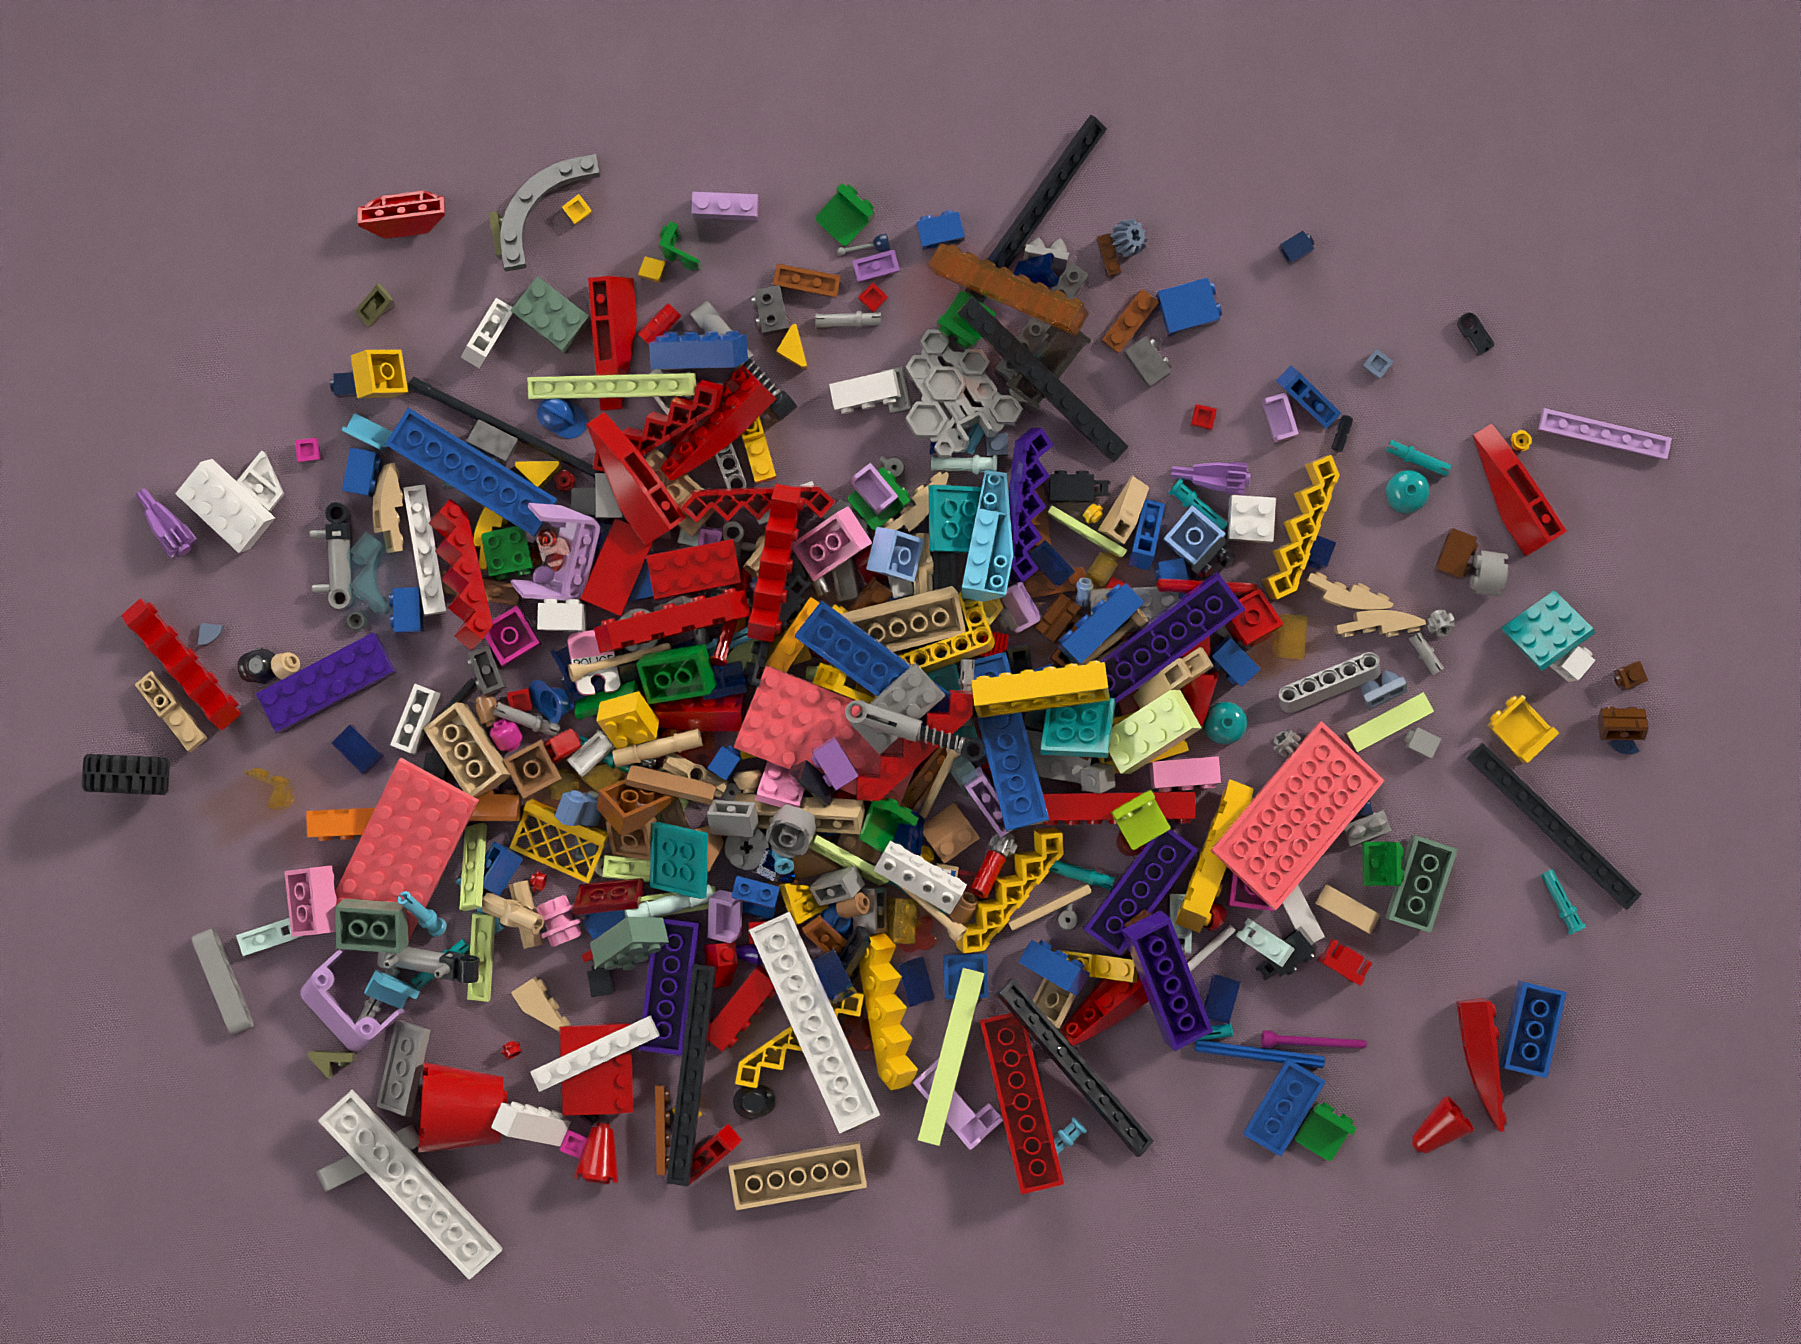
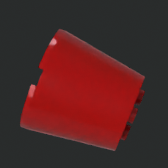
M423 1063L418 1152L500 1144L501 1133L491 1127L501 1103L507 1104V1091H504V1077L438 1064Z

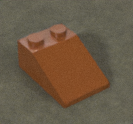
M626 779L599 790L597 810L621 836L640 829L678 797L625 785Z

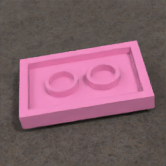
M767 761L755 801L781 808L786 804L799 808L805 788L789 774L790 769Z

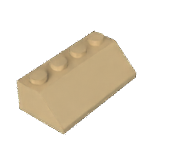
M456 702L423 728L465 793L475 798L498 787L511 777L503 758L467 704Z

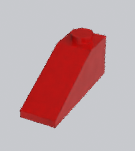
M729 1124L724 1126L694 1152L690 1185L729 1154L742 1141Z

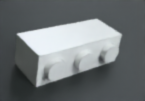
M894 370L829 384L834 410L841 411V414L852 413L854 408L862 407V409L874 408L875 403L883 402V405L896 402L897 398H901L897 374Z
M414 684L390 744L391 746L417 754L425 734L423 728L429 724L441 693Z

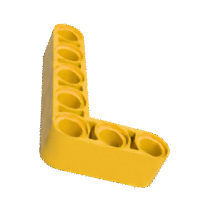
M961 591L959 601L969 631L905 653L899 657L911 666L915 662L917 663L918 659L926 658V662L918 666L925 673H929L960 662L961 659H969L990 651L994 647L995 641L982 602L974 600L971 604L965 603L966 599L961 598ZM974 617H982L979 623H972ZM988 636L989 638L985 643H979L980 637ZM960 644H968L965 650H957ZM940 651H947L943 658H937V654Z

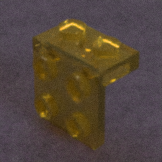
M252 767V770L245 769L244 774L275 786L267 807L274 810H286V807L289 808L294 798L292 792L295 786L289 784L290 779L279 775L271 777L269 776V771L259 767Z
M887 897V932L884 933L890 938L892 943L915 944L918 903L914 899Z

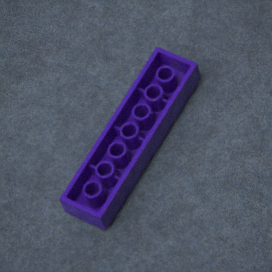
M1218 571L1095 660L1100 661V663L1105 662L1109 697L1115 698V704L1245 610L1242 603Z

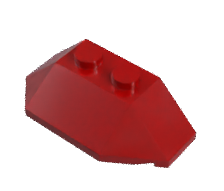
M424 190L380 196L365 206L358 207V226L384 239L427 234L445 216L444 196H438Z

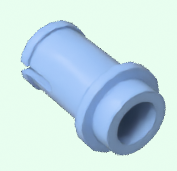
M1080 578L1076 583L1078 590L1075 604L1082 607L1084 601V607H1087L1093 584L1089 578Z

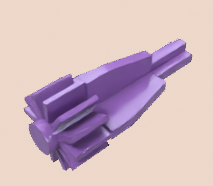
M1230 461V464L1220 462L1194 464V468L1172 466L1171 478L1192 480L1194 485L1223 491L1227 494L1244 496L1246 486H1250L1251 473H1247L1248 463Z
M145 488L141 489L140 492L136 493V497L146 509L144 512L145 517L154 535L161 541L159 543L171 559L175 556L179 558L180 555L187 554L192 549L191 546L196 544L195 540L197 538L188 526L183 524L164 505L156 502Z

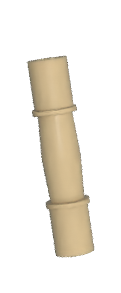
M698 729L680 734L675 733L672 737L656 739L640 745L633 744V746L613 750V759L617 768L637 762L641 763V760L664 756L676 751L681 753L684 750L702 746V739Z

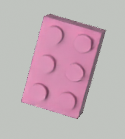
M848 506L803 535L797 542H793L792 549L812 580L816 581L872 544V542Z
M1219 756L1149 763L1151 788H1156L1157 792L1172 791V787L1178 786V790H1193L1194 785H1200V789L1216 788L1215 783H1221Z
M332 865L284 871L291 936L336 932L335 906L337 898L334 889Z

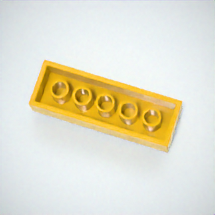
M1090 661L1087 665L1078 666V664H1068L1065 668L1058 669L1056 667L1043 668V671L1036 672L1024 670L1020 672L1021 674L1014 675L1011 673H1001L998 677L992 678L989 676H979L976 680H971L974 706L978 718L1110 701L1105 662L1100 663V661Z

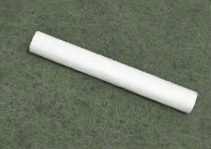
M1231 925L1227 926L1187 963L1190 971L1199 965L1236 930Z

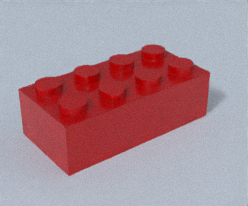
M733 539L646 556L653 595L656 601L742 584Z

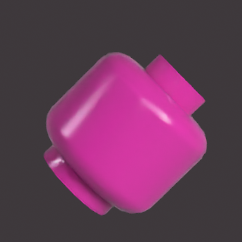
M499 719L490 730V736L499 750L511 752L519 747L522 733L515 722Z

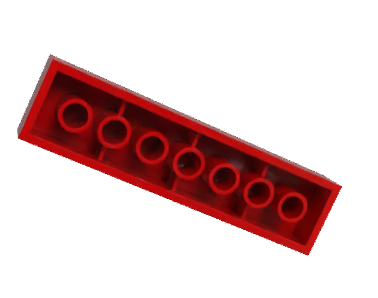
M1195 792L1153 793L1154 799L1167 822L1168 819H1175V823H1190V819H1196ZM1143 793L1043 794L1050 820L1044 822L1043 825H1058V820H1065L1067 825H1079L1080 820H1087V824H1102V820H1109V824H1117L1111 811Z
M1012 1012L981 1019L980 1024L1021 1195L1064 1185L1028 1031Z

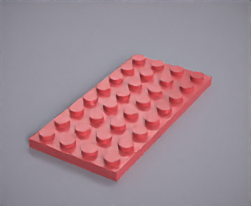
M765 666L760 679L759 687L757 686L734 748L787 769H791L792 766L807 760L825 775L822 767L817 768L811 759L814 756L812 749L835 736L858 774L879 775L880 755L850 724L845 715L847 705L856 700L771 666ZM855 705L852 708V714L856 716L862 708ZM899 737L882 753L902 754L903 738ZM914 770L881 800L886 801V798H891L898 801V806H900ZM857 778L839 789L856 795Z
M1320 721L1210 851L1273 910H1277L1385 780L1330 728Z
M400 758L335 891L336 905L343 899L398 902V896L403 900L405 899L400 893L408 891L411 896L426 908L479 800ZM409 911L408 943L418 925V919Z

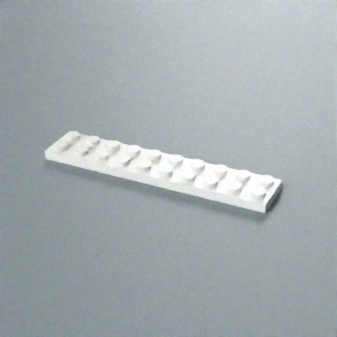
M787 912L750 929V934L839 1134L879 1116L878 1108L791 913Z
M350 1090L319 1118L320 1124L469 1280L502 1251L503 1248L353 1090Z

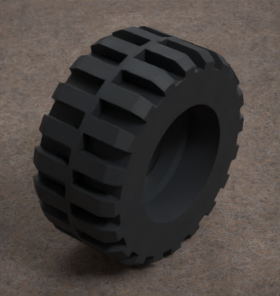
M86 754L83 758L82 789L84 792L166 795L169 788L170 761L164 757Z

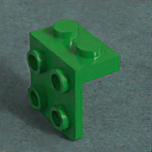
M841 183L836 188L837 193L816 215L815 221L842 246L846 247L875 217V214L872 210L874 206L867 199L862 201L857 196L858 192L850 184L846 186Z
M670 221L668 226L664 225L659 235L661 237L659 247L663 257L672 262L675 259L683 263L682 266L694 272L695 269L700 271L702 266L699 259L674 247L681 233L678 224Z
M961 291L944 316L940 317L937 327L947 337L951 335L956 338L957 343L962 347L974 349L981 336L957 314L961 307L972 297L966 292ZM979 302L989 313H991L995 317L996 314L993 310Z
M884 467L880 468L878 472L898 495V498L892 505L877 516L857 491H854L847 498V501L854 507L857 514L867 523L872 531H876L877 527H881L911 501L905 488L899 487L895 482L894 475L889 470H885Z
M514 526L485 532L481 535L488 573L491 578L501 581L509 579L511 574L517 573L518 576H525L531 574L530 570H535L534 561L530 557L526 533L523 529Z
M886 798V801H872L860 832L859 840L878 852L883 853L890 841L893 842L899 823L916 826L918 817L911 814V809L898 806L899 802L894 799Z
M1362 842L1363 886H1401V882L1404 881V870L1401 868L1404 849L1400 842Z
M1315 1102L1295 1134L1294 1139L1325 1160L1332 1161L1349 1133L1353 1135L1357 1127L1352 1124L1354 1120L1342 1113L1340 1117L1333 1113L1335 1108L1323 1102L1320 1105Z

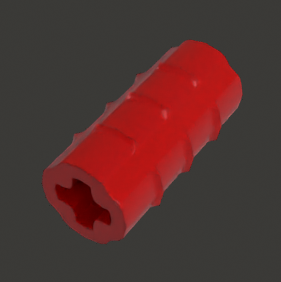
M667 303L647 325H644V328L638 335L649 345L650 342L656 340L657 336H663L664 333H667L682 316Z
M992 850L988 851L970 887V891L973 894L982 898L988 897L1006 859L1002 854Z

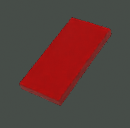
M615 518L580 599L622 616L654 540L644 546L630 524Z

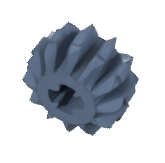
M1135 219L1122 220L1112 228L1114 232L1110 236L1114 239L1112 245L1117 246V253L1122 252L1123 257L1138 255L1146 248L1145 242L1148 238L1144 234L1147 230H1142V223H1137Z

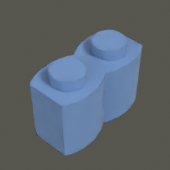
M576 790L563 793L555 817L564 825L597 826L601 817V813L597 810L599 793L594 791L581 793Z

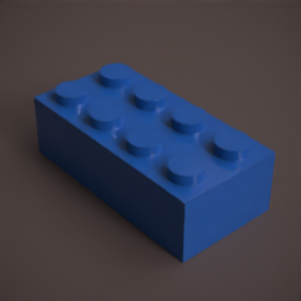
M718 331L705 332V335H698L697 332H685L684 335L677 336V332L664 333V336H657L656 340L649 343L651 369L736 367L748 361L746 334H739V331H727L726 334L718 335Z
M1127 583L1122 586L1119 584L1114 586L1106 594L1109 597L1106 601L1103 599L1091 609L1093 613L1090 616L1086 614L1075 624L1077 629L1074 632L1070 630L1059 639L1061 644L1058 648L1073 664H1081L1144 603Z
M1518 980L1499 1063L1500 1067L1548 1078L1567 992Z

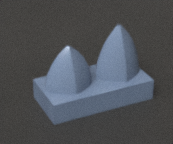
M1385 670L1382 675L1381 687L1373 680L1362 684L1361 692L1364 698V705L1367 710H1370L1407 692V683L1403 676L1399 678L1395 673Z

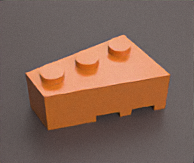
M375 808L306 811L307 837H318V841L332 840L331 836H340V840H351L353 835H363Z

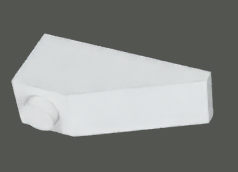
M496 298L467 344L461 358L480 369L511 317L512 312L510 310L513 307Z

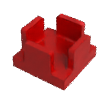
M1260 588L1239 599L1245 610L1225 624L1236 643L1242 641L1245 647L1251 645V647L1256 646L1270 638L1275 630L1283 626L1280 617Z
M1331 939L1325 951L1319 955L1317 961L1352 983L1361 986L1372 962L1365 960L1362 964L1364 957L1343 945H1339L1331 957L1338 944L1337 940Z

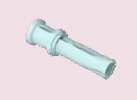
M975 455L973 458L932 457L931 471H973L975 474L985 472V470L997 471V455L993 457H979V455Z

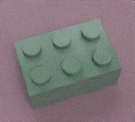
M538 276L510 310L517 318L564 354H566L591 322V318Z
M343 899L335 906L336 949L401 953L409 945L408 910L400 903Z
M626 917L593 940L590 946L595 968H605V970L623 968V970H631L639 962L647 960L648 956L652 953L660 951L661 947L669 943L663 918Z

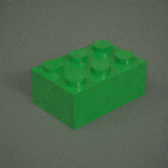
M705 644L644 654L636 663L648 704L709 695L717 685Z

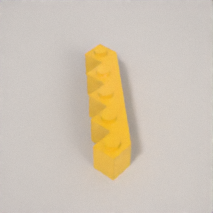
M1332 455L1323 456L1305 464L1313 485L1294 493L1302 514L1283 522L1291 543L1272 551L1280 571L1262 579L1270 600L1279 599L1297 591L1300 583L1299 579L1306 567L1311 547L1316 540L1321 527L1320 523L1324 513L1327 511L1335 483H1337L1340 476Z
M1229 779L1222 793L1219 808L1211 822L1208 837L1200 851L1197 866L1189 880L1187 892L1179 907L1175 924L1200 933L1203 925L1208 926L1212 916L1209 913L1215 896L1218 897L1223 885L1220 883L1225 869L1228 868L1210 849L1254 799L1252 798L1253 788Z
M1055 827L1034 829L1035 851L1014 853L1015 875L997 877V880H995L996 899L978 901L975 910L976 923L963 924L967 931L956 942V947L962 953L985 951L996 933H999L1004 928L1017 908L1019 909L1030 896L1029 893L1036 884L1039 885L1048 874L1054 862L1062 857L1064 852L1061 831Z
M883 932L868 935L871 943L859 961V969L878 1076L892 1091L911 1086L918 1069L906 1056L913 1038L900 1024L907 1009L895 994L901 980V975L889 963L896 945Z
M842 989L829 998L836 1016L838 1017V1013L860 1017L864 993ZM791 1025L740 1060L735 1084L757 1088L761 1067L783 1070L787 1049L802 1051Z

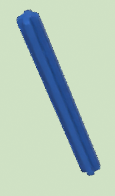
M1202 1040L1195 1041L1194 1050L1199 1053L1284 1063L1288 1058L1300 1066L1324 1068L1325 1057Z

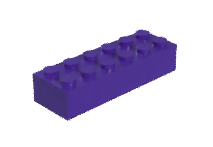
M371 633L256 693V696L275 732L282 733L397 673L378 634Z
M1171 829L1145 843L1082 929L1120 956L1127 947L1122 933V929L1125 928L1124 924L1144 909L1150 913L1153 912L1198 849Z
M1158 911L1122 929L1123 936L1164 1042L1176 1051L1213 1032L1171 919L1162 911Z
M663 918L669 943L661 947L660 951L650 955L642 1019L651 1016L660 1036L639 1045L638 1050L682 1055L700 922Z

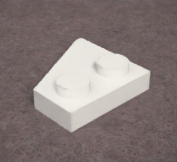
M263 451L257 455L236 481L269 511L275 507L284 495L270 461Z

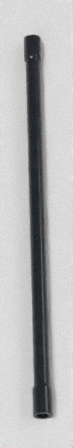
M414 376L408 385L409 389L423 396H428L477 421L481 420L517 438L518 441L595 478V473H605L593 469L592 464L444 393Z

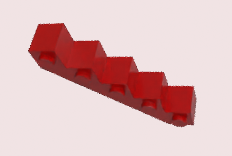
M702 380L696 385L694 400L677 396L671 401L669 415L652 411L646 416L643 431L627 427L622 432L643 456L714 412L720 406L724 385ZM596 451L593 469L604 472Z
M775 484L771 497L770 516L765 529V542L760 558L759 576L754 590L753 608L748 622L747 638L774 642L775 635L780 634L782 621H779L782 603H786L787 590H785L788 572L791 573L793 560L790 559L793 541L797 542L799 529L796 528L799 511H802L804 506V498H801L802 488Z
M817 485L792 486L802 488L801 498H804V504L820 518L835 503ZM774 487L693 490L681 502L679 507L696 523L711 507L726 521H729L742 506L756 519L760 520L770 509Z
M449 499L428 524L445 537L435 550L439 556L451 565L441 580L458 593L448 606L450 611L464 621L454 637L468 649L472 650L484 639L492 628L493 622L468 514L452 499Z
M735 588L723 590L722 595L706 599L705 596L692 598L690 603L678 606L671 603L663 605L662 610L646 614L644 611L632 613L630 618L614 621V618L601 621L602 625L594 628L599 653L617 651L629 646L645 644L657 639L677 636L689 631L749 617L751 613L745 590L736 591Z
M140 598L121 615L126 625L142 639L146 648L162 662L166 671L182 685L186 694L203 709L208 720L223 731L242 714L237 707L239 702L231 694L228 695L218 684L219 679L214 673L208 672L198 661L199 656L191 648L188 649L178 638L179 633L171 625L168 626L158 615L157 612L159 610L151 602L146 603Z
M949 690L948 712L928 711L926 713V726L928 725L931 729L936 728L940 732L943 730V733H951L952 735L972 717V691ZM903 738L902 754H880L879 775L858 774L856 786L857 800H881L940 745L933 746L932 743H925L924 740L918 741L917 739L916 742Z

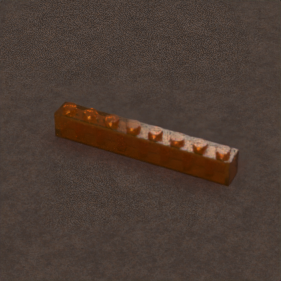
M940 243L928 264L931 270L938 276L1074 336L1078 334L1089 315V312L1084 307L1085 304L1077 298L1071 300L1059 290L1050 291L1046 285L1040 282L1034 284L1026 276L1021 274L1016 276L1006 267L997 268L993 262L987 259L981 261L976 255L968 251L965 254L952 244L947 246Z

